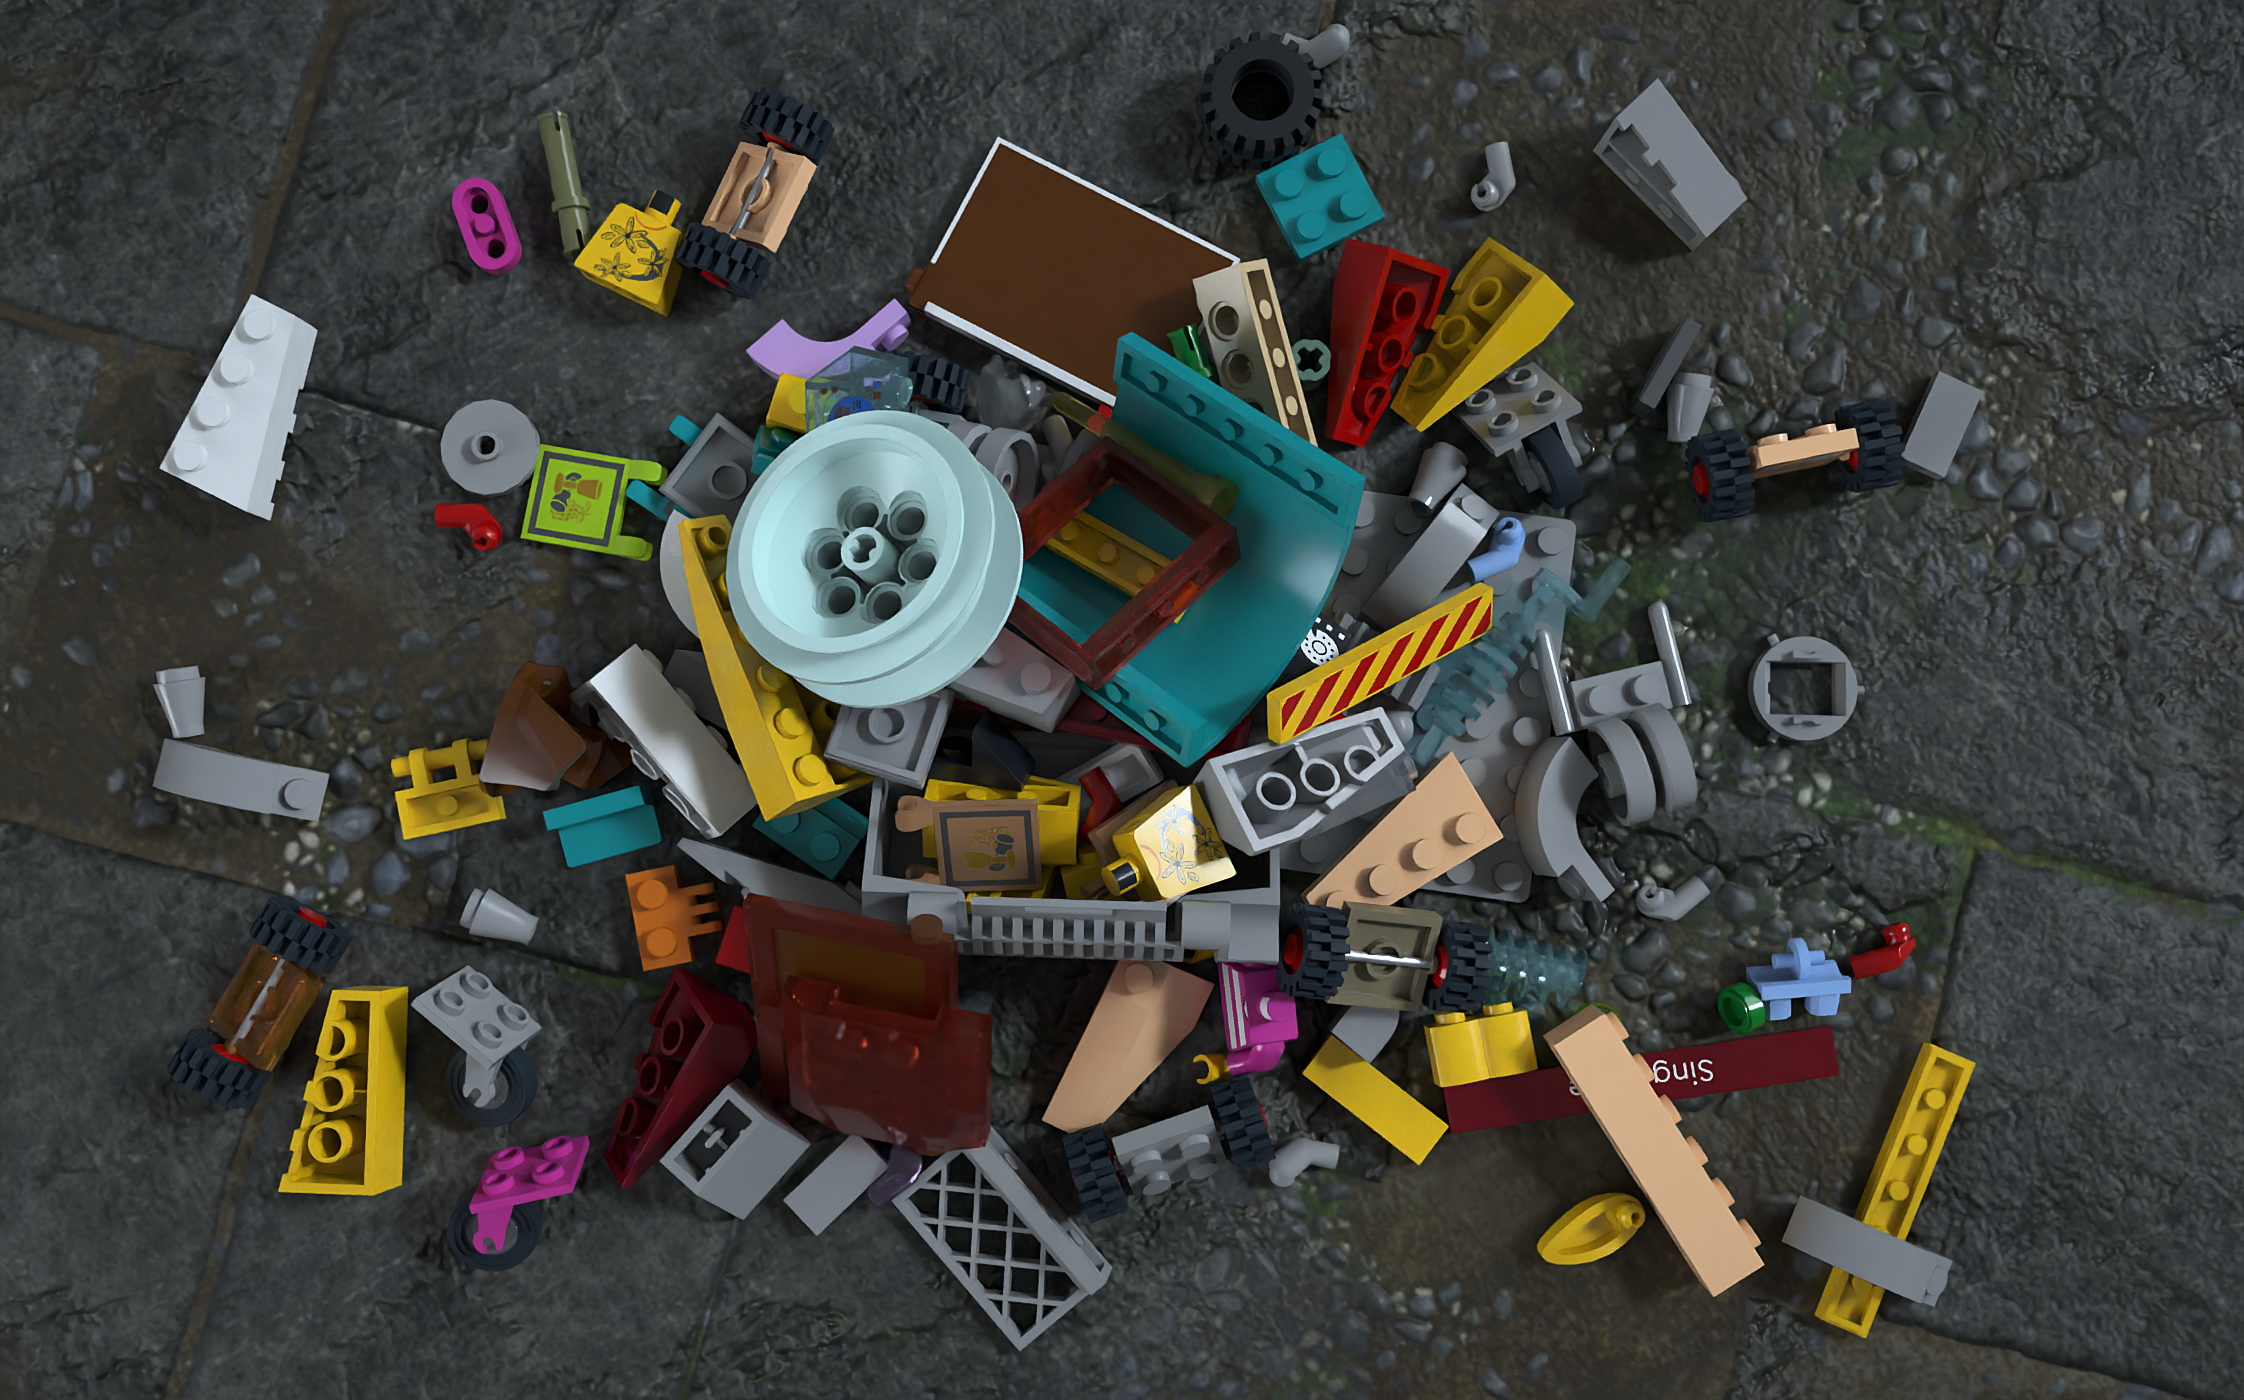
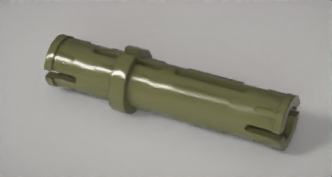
M551 111L539 115L536 119L537 125L540 128L554 201L551 203L552 217L558 219L564 257L575 260V251H578L580 255L592 239L587 219L591 209L589 200L583 197L568 126V115L557 111V121L554 122Z

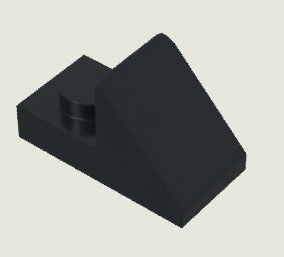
M985 711L973 729L972 742L960 736L940 739L927 779L1022 792L1030 776L1035 771V759L990 711Z

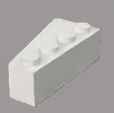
M251 294L159 468L246 512L271 520L274 503H271L276 480H281L285 464L281 459L287 435L293 432L297 416L293 414L298 390H303L318 330L297 316Z

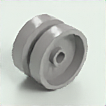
M961 420L949 425L947 430L952 432L966 445L977 461L990 471L1006 490L1014 505L1022 530L1032 512L1039 485L1040 461L1037 445L1031 434L1002 427L992 430L991 427L983 424Z
M1655 703L1631 711L1628 724L1616 716L1588 726V749L1592 766L1599 774L1597 777L1598 784L1609 808L1623 826H1631L1652 819L1656 805L1664 812H1673L1695 804L1697 799V780L1690 753L1676 721L1668 709L1661 703Z

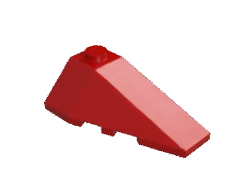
M1346 239L1334 280L1332 294L1331 357L1326 417L1327 438L1361 447L1365 446L1391 399L1389 389L1391 382L1399 368H1408L1414 357L1409 351L1421 329L1429 330L1436 317L1450 269L1390 247Z

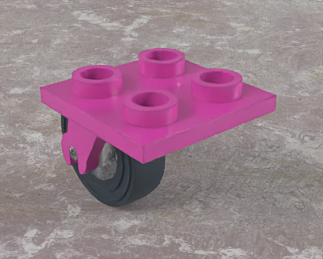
M558 1136L540 1146L526 1149L512 1146L502 1149L494 1156H491L479 1184L463 1193L456 1201L450 1213L447 1234L455 1254L466 1264L484 1271H504L521 1264L532 1253L541 1234L542 1217L536 1200L573 1193L590 1145L588 1136L572 1139L569 1136Z

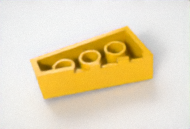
M361 985L332 990L315 1053L319 1056L313 1080H308L303 1100L307 1101L301 1126L299 1129L294 1130L289 1149L294 1152L288 1173L282 1175L278 1192L374 1196L402 1185L408 986Z

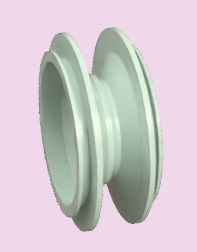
M894 410L859 412L827 422L796 440L780 453L755 482L738 513L728 546L726 582L729 601L740 630L753 648L772 665L792 675L810 691L824 699L855 708L874 709L903 705L933 694L955 681L970 669L994 642L1011 612L1019 589L1023 567L1022 532L1014 505L1006 490L996 477L977 461L966 445L952 432L930 419L908 412ZM933 570L932 574L926 578L930 571ZM900 608V611L895 616H893L895 611Z

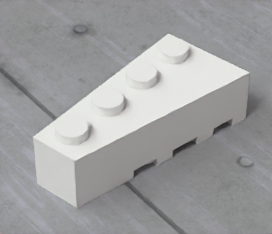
M634 644L571 693L569 697L580 708L589 703L598 712L599 719L601 720L597 726L611 740L615 737L621 742L626 741L632 747L630 750L632 762L644 775L654 780L661 777L667 783L662 788L663 794L707 840L721 836L758 804L743 765L741 763L737 765L726 752L728 745L723 736L712 726L705 727L695 715L696 706L691 698L682 689H674L663 677L664 669L660 661L650 651L646 649L642 651L637 644Z

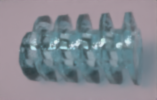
M1487 925L1484 930L1489 935L1486 943H1492L1493 952L1488 955V959L1494 960V969L1488 970V976L1491 978L1493 976L1498 977L1499 992L1506 993L1512 981L1517 982L1518 997L1525 998L1532 986L1536 987L1537 1002L1544 1003L1551 991L1556 992V1007L1562 1009L1570 996L1574 997L1578 994L1587 968V953L1585 950L1579 949L1572 956L1569 946L1560 944L1553 951L1550 941L1543 939L1533 946L1531 936L1524 934L1519 936L1514 943L1512 931L1503 929L1495 938L1493 926Z

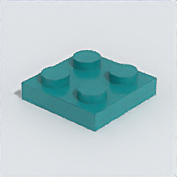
M1342 133L1256 175L1255 182L1298 264L1346 241L1347 238L1350 239L1382 223L1385 219V215Z

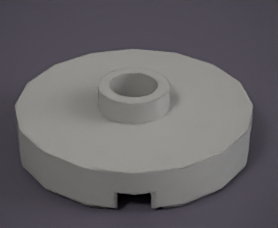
M494 399L475 401L458 410L446 424L440 443L442 463L451 479L471 493L486 497L509 495L518 490L517 487L521 486L526 480L529 481L533 476L539 455L540 437L529 418L513 405ZM493 439L495 441V449L492 453L484 455L482 445L485 441Z

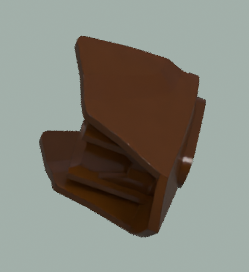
M532 660L527 661L514 676L498 710L479 776L480 789L491 797H498L517 791L522 787L541 791L558 790L560 783L574 784L580 788H603L634 765L630 754L632 747L626 741L621 742L615 737L611 740L597 726L601 720L599 719L598 712L589 703L580 708L569 697L576 688L570 685L566 668L560 665L538 664Z

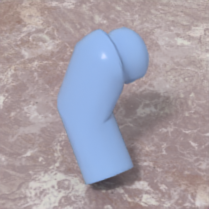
M1505 517L1499 520L1495 526L1489 551L1466 561L1467 571L1474 583L1516 566L1525 542V532L1518 519Z

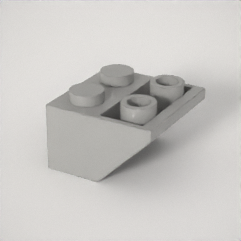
M737 1078L721 1091L663 1156L660 1162L697 1196L744 1220L811 1143L742 1080Z

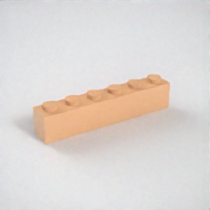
M1591 1004L1544 1034L1545 1041L1692 1271L1713 1297L1717 1296L1764 1266L1765 1264L1755 1250L1756 1247L1761 1245L1759 1238L1744 1218L1737 1222L1728 1208L1735 1203L1733 1197L1718 1177L1711 1180L1702 1167V1165L1708 1162L1705 1153L1692 1136L1686 1139L1682 1136L1675 1125L1682 1120L1680 1114L1665 1094L1658 1098L1649 1082L1655 1079V1075L1639 1053L1632 1056L1626 1048L1623 1040L1628 1038L1629 1035L1618 1017L1612 1011L1605 1015L1599 1008Z

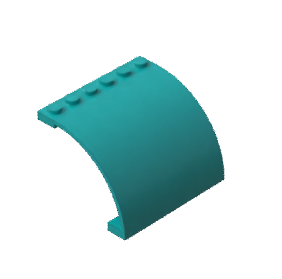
M1130 332L1118 338L1113 374V381L1118 384L1117 395L1102 444L1084 479L1089 486V492L1080 503L1073 506L1195 573L1204 583L1178 624L1038 544L1023 559L1019 589L1004 627L1072 672L1080 690L1178 763L1188 768L1223 740L1247 716L1275 683L1305 640L1319 616L1343 565L1357 520L1366 477L1137 334Z

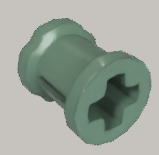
M1302 339L1295 343L1291 350L1302 391L1308 392L1320 387L1325 380L1326 374L1330 369L1331 353L1327 346L1319 340ZM1313 359L1317 363L1314 371L1310 368L1304 372L1298 369L1301 360L1306 363Z

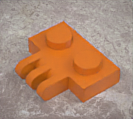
M678 865L625 875L643 971L695 961L691 936L723 930L721 920H711L702 924L700 914L719 911L718 901L698 905L697 895H709L716 891L714 882L682 888Z

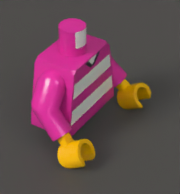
M1195 950V953L1184 955L1183 961L1193 964L1214 956V950ZM1217 963L1227 1052L1230 1053L1227 1057L1222 1053L1196 1056L1193 1062L1206 1061L1209 1067L1208 1076L1196 1080L1199 1084L1216 1083L1228 1079L1230 1074L1234 1077L1246 1072L1248 1075L1271 1070L1278 1064L1285 1049L1284 1043L1297 1039L1298 1026L1294 996L1285 995L1286 992H1282L1279 988L1281 982H1277L1275 976L1279 967L1267 965L1266 963Z

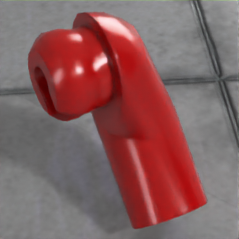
M482 504L436 505L435 521L437 527L464 528L474 540L472 545L479 551H491L500 545L503 535L502 527Z

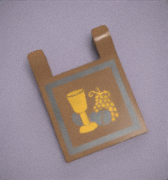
M909 795L899 798L897 803L898 811L895 814L897 829L902 832H912L934 825L938 869L925 864H910L906 868V880L961 889L962 892L1043 890L1037 798L930 801L918 796Z

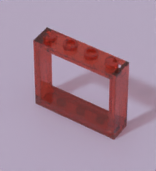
M1107 435L1087 453L1083 452L1071 467L1057 479L1048 482L1040 494L1024 508L1016 512L1022 532L1023 563L1113 483L1120 486L1195 542L1081 645L1016 595L1014 605L1007 620L1096 692L1242 558L1236 527Z

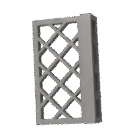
M982 1118L950 1150L943 1153L891 1199L1019 1351L1025 1348L1088 1294H1094L1106 1284L1112 1270V1266L985 1118ZM961 1152L976 1167L975 1184L949 1181L950 1162ZM941 1170V1180H931ZM983 1176L990 1185H983ZM919 1188L940 1190L939 1215L921 1213L909 1197ZM948 1191L974 1193L973 1218L947 1216ZM982 1194L1002 1197L1008 1204V1222L981 1219ZM1017 1215L1023 1223H1016L1015 1216ZM931 1224H938V1232ZM946 1225L972 1228L971 1252L953 1251L945 1242ZM980 1229L1007 1232L1005 1256L979 1253ZM1015 1232L1033 1234L1041 1243L1040 1259L1013 1257ZM1048 1252L1055 1259V1261L1047 1260ZM963 1262H970V1270ZM978 1263L1005 1266L1003 1290L988 1289L977 1279ZM1012 1267L1039 1270L1038 1294L1011 1291ZM1047 1271L1066 1272L1078 1287L1066 1297L1045 1295ZM996 1300H1003L1002 1307L997 1303ZM1010 1301L1037 1304L1036 1322L1024 1332L1009 1317ZM1045 1305L1054 1306L1044 1315Z

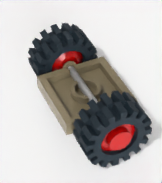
M1343 901L1341 910L1328 906L1302 903L1292 904L1289 906V911H1285L1282 916L1284 924H1279V962L1277 965H1274L1279 967V970L1275 976L1277 982H1281L1280 990L1286 992L1285 995L1324 999L1326 1003L1413 1012H1419L1422 1002L1424 1006H1429L1428 1009L1469 1014L1472 1013V1010L1477 1011L1481 1007L1480 1001L1486 1000L1488 994L1484 989L1485 986L1491 987L1492 978L1488 976V970L1494 969V960H1489L1488 955L1493 952L1492 943H1486L1489 935L1487 931L1482 930L1483 926L1480 924L1443 920L1435 911Z

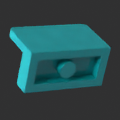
M637 785L543 811L548 831H559L566 862L569 867H578L661 844L664 840L650 786Z

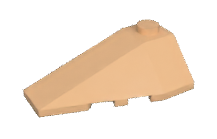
M1117 960L1045 1111L1042 1121L1069 1134L1099 1123L1103 1124L1194 1029L1215 984L1168 961Z

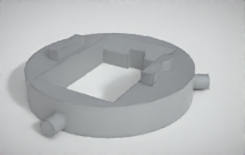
M1775 633L1766 637L1771 646L1755 661L1749 675L1747 688L1749 703L1754 715L1770 731L1766 740L1772 744H1775L1779 737L1791 741H1810L1827 737L1840 729L1851 716L1856 705L1857 695H1864L1865 692L1864 686L1857 685L1856 674L1848 658L1836 646L1820 638L1800 636L1779 641ZM1770 663L1832 664V716L1770 714V694H1768Z

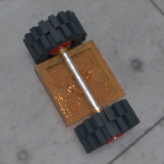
M271 895L249 930L250 936L255 938V943L208 1019L225 1038L221 1037L218 1032L211 1030L208 1033L204 1029H191L167 1067L168 1073L174 1075L172 1078L177 1083H185L183 1087L188 1091L200 1093L199 1097L205 1100L208 1097L214 1099L215 1104L224 1106L227 1103L232 1109H239L241 1107L244 1110L252 1107L274 1071L273 1068L282 1053L289 1046L291 1038L309 1008L314 1004L319 991L324 985L307 967L317 973L321 971L325 974L332 973L354 937L347 927L341 926L342 923L336 919H330L328 914L314 910L313 906L306 903L303 905L298 900L288 899L283 895Z

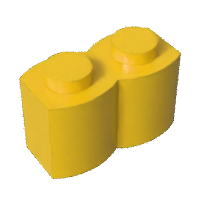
M1506 1000L1482 1005V1014L1465 1017L1464 1013L1447 1011L1434 1014L1435 1022L1424 1025L1434 1083L1440 1087H1449L1538 1069L1527 1010L1520 1007L1513 1008L1512 1001Z

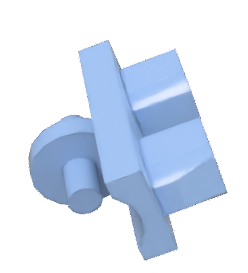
M1801 937L1788 940L1786 953L1773 954L1771 958L1772 965L1746 967V981L1758 993L1764 1005L1765 1018L1770 1021L1790 1017L1791 998L1805 997L1804 1007L1810 1014L1817 1016L1836 1015L1840 994L1851 993V978L1841 975L1834 960H1825L1823 950L1809 951L1804 939Z

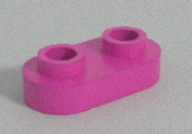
M470 178L463 181L453 193L452 207L472 260L484 271L496 275L505 274L517 266L522 255L521 243L505 199L501 192L486 179ZM488 201V208L485 212L481 214L475 213L476 205L479 202ZM496 245H504V253L500 257L492 258V249Z

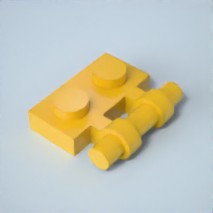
M470 738L453 741L450 747L429 751L427 747L410 750L409 756L392 759L391 768L394 776L399 778L411 775L414 786L411 789L395 792L404 840L423 838L506 819L502 796L491 797L482 792L479 785L480 773L477 774L476 763L477 760L484 759L489 738L473 742ZM455 765L457 779L434 783V770Z

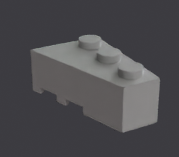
M1658 78L1615 118L1593 150L1692 251L1704 242L1748 199L1742 192L1738 181L1728 173Z

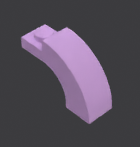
M894 298L859 330L844 339L833 342L813 341L796 333L782 319L750 346L746 352L764 372L777 381L781 372L827 386H837L838 389L843 391H849L879 378L883 358L879 353L884 349L892 351L898 347L909 335L907 329L912 323L908 312Z

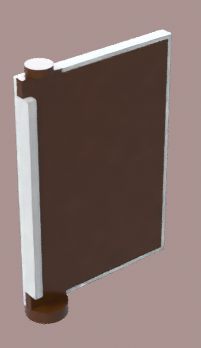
M998 137L926 271L918 266L915 267L906 282L904 292L912 296L908 303L910 308L1099 405L1102 404L1113 409L1118 384L1113 381L1118 338L1133 332L1177 359L1170 339L1167 338L1166 334L1196 323L1197 331L1201 338L1206 328L1202 313L1197 306V295L1193 279L1240 263V258Z

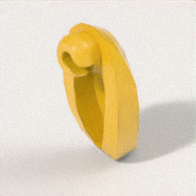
M1606 1193L1590 1197L1578 1203L1560 1217L1540 1238L1537 1250L1547 1262L1557 1265L1593 1262L1613 1253L1633 1237L1638 1228L1645 1222V1210L1638 1199L1625 1193Z

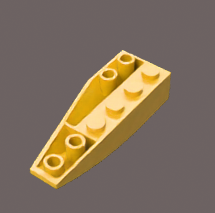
M721 514L682 520L678 524L687 584L703 652L728 731L765 822L808 810L872 782L874 775L827 761L823 756L841 704L824 699L807 689L792 675L772 665L753 648L740 630L733 615L726 582L728 546L733 530L726 516Z

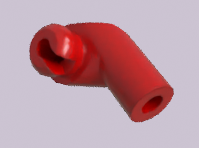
M1100 766L1078 779L1092 801L1087 819L1080 824L1079 828L1081 837L1088 844H1092L1087 833L1122 810L1121 799Z
M1895 922L1884 926L1882 933L1886 943L1880 949L1849 957L1856 980L1894 971L1903 964L1915 948V936H1910V929L1906 923Z

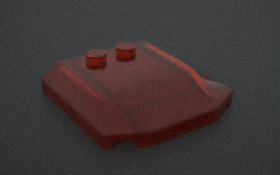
M788 975L782 988L791 1107L841 1133L917 1149L945 1152L986 1146L991 1127L993 1015L941 1005L936 1021L838 1002V984Z

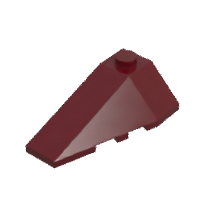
M676 967L653 1007L648 1024L654 1026L655 1030L647 1054L638 1052L633 1067L639 1071L637 1084L633 1096L622 1100L604 1154L606 1162L623 1188H631L713 1102L721 1091L741 1072L750 1054L755 1050L758 1040L763 1033L742 1003L683 968Z

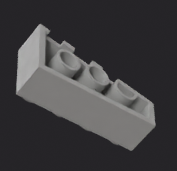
M900 608L895 611L893 616H895L900 611ZM1004 626L994 642L978 661L959 678L944 687L954 690L955 698L965 702L969 700L988 707L994 713L1048 733H1052L1081 695L1072 672Z

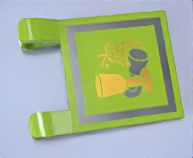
M540 444L520 538L648 562L653 552V545L646 542L642 538L620 535L628 498L626 489L629 487L631 480H639L644 484L661 487L668 478V469L652 461L631 460Z

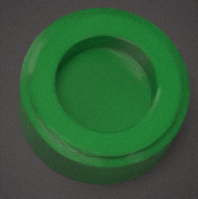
M1738 982L1720 991L1718 995V1009L1721 1018L1728 1028L1737 1034L1745 1035L1764 1025V1005L1758 993L1750 985Z

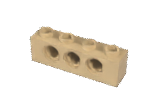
M1267 258L1238 263L1193 279L1197 295V306L1203 316L1210 342V353L1216 363L1222 388L1318 447Z

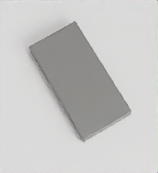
M1938 371L1933 374L1903 440L1905 442V451L1901 452V456L1906 459L1905 465L1936 480L1945 478L1983 391L1943 372Z
M856 1129L783 1201L818 1236L891 1164Z

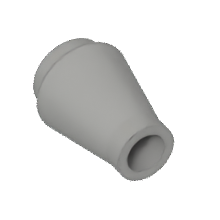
M1675 372L1670 384L1666 388L1667 441L1687 444L1691 437L1698 435L1715 390L1710 388L1711 376Z
M1437 442L1432 448L1426 449L1423 452L1411 493L1406 500L1407 506L1421 516H1431L1441 501L1466 476L1465 467L1468 460L1465 454L1455 446L1445 442Z
M198 665L156 671L158 683L152 685L171 726L173 738L205 734L203 725L205 677H200Z
M475 888L465 906L459 925L470 929L469 934L516 941L528 945L540 918L527 913L490 888L487 892Z

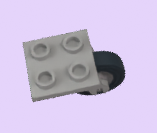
M1531 362L1512 370L1507 376L1477 390L1451 410V413L1495 457L1506 452L1522 486L1526 484L1529 493L1536 490L1544 502L1552 509H1562L1581 497L1582 487L1576 468L1582 465L1578 450L1573 444L1565 421L1582 412L1581 403L1536 363Z
M469 965L415 998L411 1006L461 1047L451 1059L446 1072L447 1092L459 1113L469 1121L485 1127L503 1126L521 1116L532 1104L538 1087L536 1069L524 1049L527 1042L542 1029L530 1017L526 1009L510 1001L492 985L489 978L482 973L476 972Z

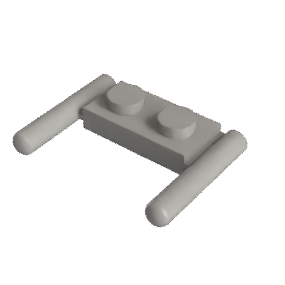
M1655 602L1647 610L1660 661L1565 684L1562 681L1550 632L1546 629H1539L1532 634L1531 640L1556 736L1587 729L1591 724L1616 716L1621 720L1628 719L1631 711L1655 703H1661L1667 709L1692 703L1668 609L1664 603Z

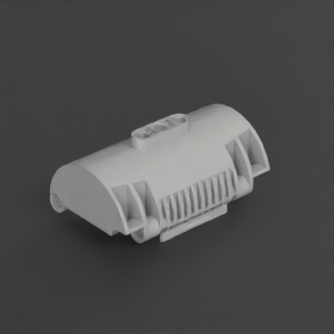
M1252 722L1247 748L1271 741L1268 739L1267 722ZM944 728L941 738L960 736L972 742L973 729ZM1008 730L1035 759V771L1032 775L1051 780L1060 777L1119 744L1069 732L1048 733L1042 731ZM1149 750L1163 772L1162 781L1174 779L1176 783L1190 785L1206 764L1205 761L1197 760L1188 768H1185L1168 754ZM874 775L861 888V919L901 927L902 924L910 925L912 919L918 915H936L943 923V932L954 934L955 955L1183 962L1184 949L1214 950L1215 963L1244 962L1277 965L1279 962V847L1249 856L1221 839L1237 874L1189 891L1168 907L1167 903L1069 900L1064 889L1060 869L1048 899L971 896L972 914H967L965 899L968 892H962L961 889L906 880L905 872L910 864H925L938 869L937 858L923 857L922 829L902 832L897 829L895 822L899 798L908 795L924 798L929 779L926 778L923 790ZM1081 835L1079 849L1083 846L1089 845L1086 841L1083 840Z

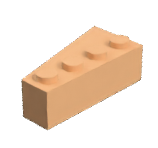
M1452 751L1445 752L1300 896L1305 904L1334 907L1340 910L1342 909L1343 901L1390 906L1502 839L1504 836Z

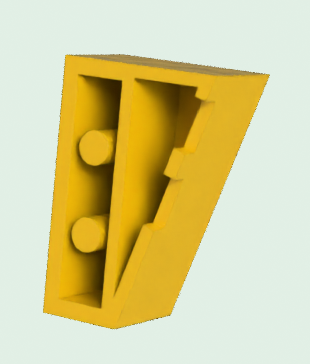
M1031 775L1022 792L929 779L924 799L930 801L1037 798L1042 865L1047 867H1058L1064 864L1076 865L1080 843L1081 786ZM934 825L922 828L923 857L937 858Z

